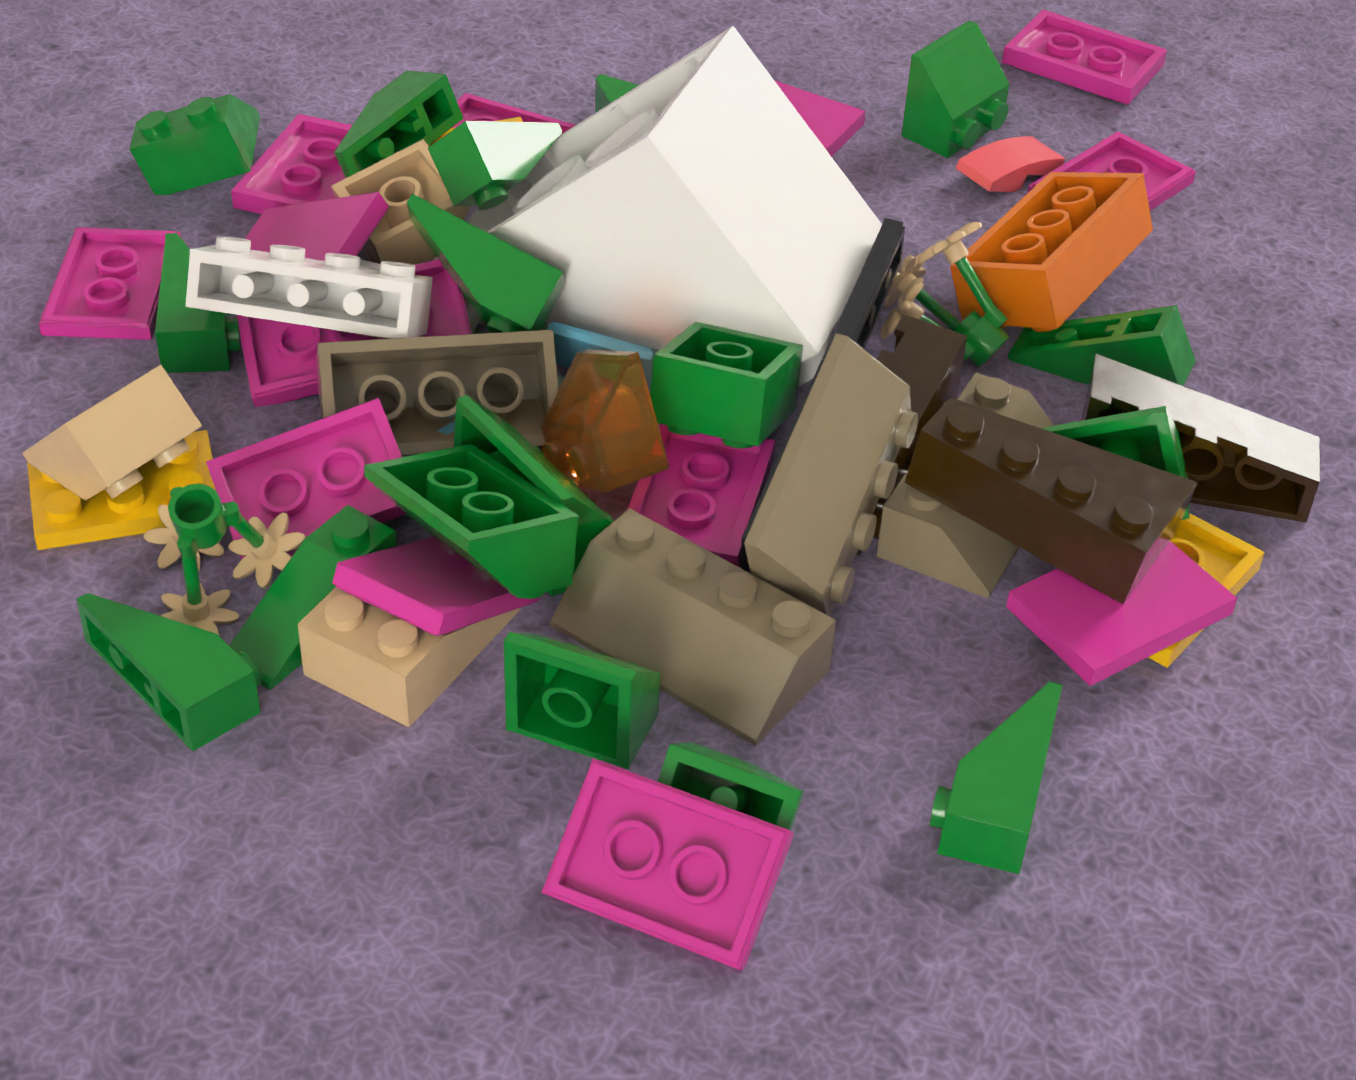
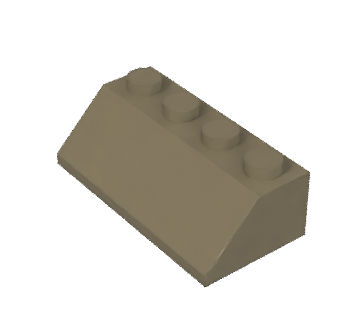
M553 330L325 342L317 344L316 364L321 419L379 398L402 456H412L452 448L454 444V431L444 434L437 430L455 421L456 400L465 395H468L512 425L533 446L542 448L564 445Z
M835 334L744 542L752 575L828 616H831L836 603L844 605L850 595L855 577V569L851 565L857 551H866L871 544L877 517L873 515L879 497L883 499L889 498L898 471V465L894 461L900 447H910L918 424V413L911 411L910 386L848 336Z
M975 372L957 398V400L1041 429L1054 426L1030 391L1008 384L999 378L988 377ZM907 471L883 506L876 556L989 599L1020 547L905 483Z
M629 508L590 541L573 575V583L567 587L550 621V626L596 653L621 661L635 663L641 667L660 672L661 691L756 746L830 671L836 620Z

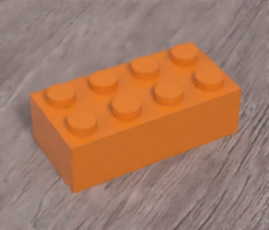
M1050 172L967 249L969 252L966 255L967 260L994 305L1008 318L1001 328L1007 326L1030 327L1036 332H1048L1058 329L1153 231L1144 173ZM953 263L950 265L962 321L974 310L983 317L985 312L958 267Z

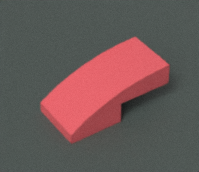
M1032 136L1013 137L990 143L970 152L959 159L956 169L987 191L1015 192L1022 188L1027 175L1045 176L1063 165L1065 158Z

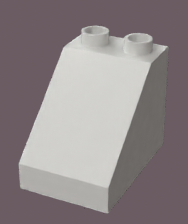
M733 26L560 135L527 177L507 191L509 196L507 200L487 210H479L477 208L466 221L563 272L564 290L541 330H547L548 323L552 324V321L657 350L667 345L694 322L803 345L798 386L814 378L831 340V331L840 320L882 226L881 222ZM480 318L478 324L486 326L487 322Z

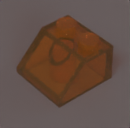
M591 349L577 352L541 426L545 439V444L542 446L544 456L567 478L573 480L578 487L604 492L669 469V463L639 353Z

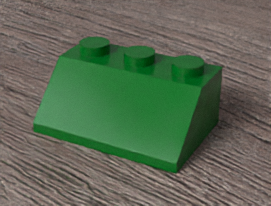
M468 395L457 398L453 447L473 444L579 515L574 575L590 541L613 523V519L609 514L597 507L577 487L573 480L567 478L544 456L538 447L533 446L512 425ZM567 587L547 591V593L553 597L565 592Z
M473 444L364 465V477L416 523L507 589L510 594L519 599H534L543 596L547 591L572 585L579 515Z

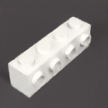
M216 237V245L190 249L186 307L388 339L413 338L427 334L433 277L415 275V265L382 261L380 269L359 266L360 257L340 253H326L325 261L305 258L304 248L288 245H271L270 253L250 250V240L236 237Z

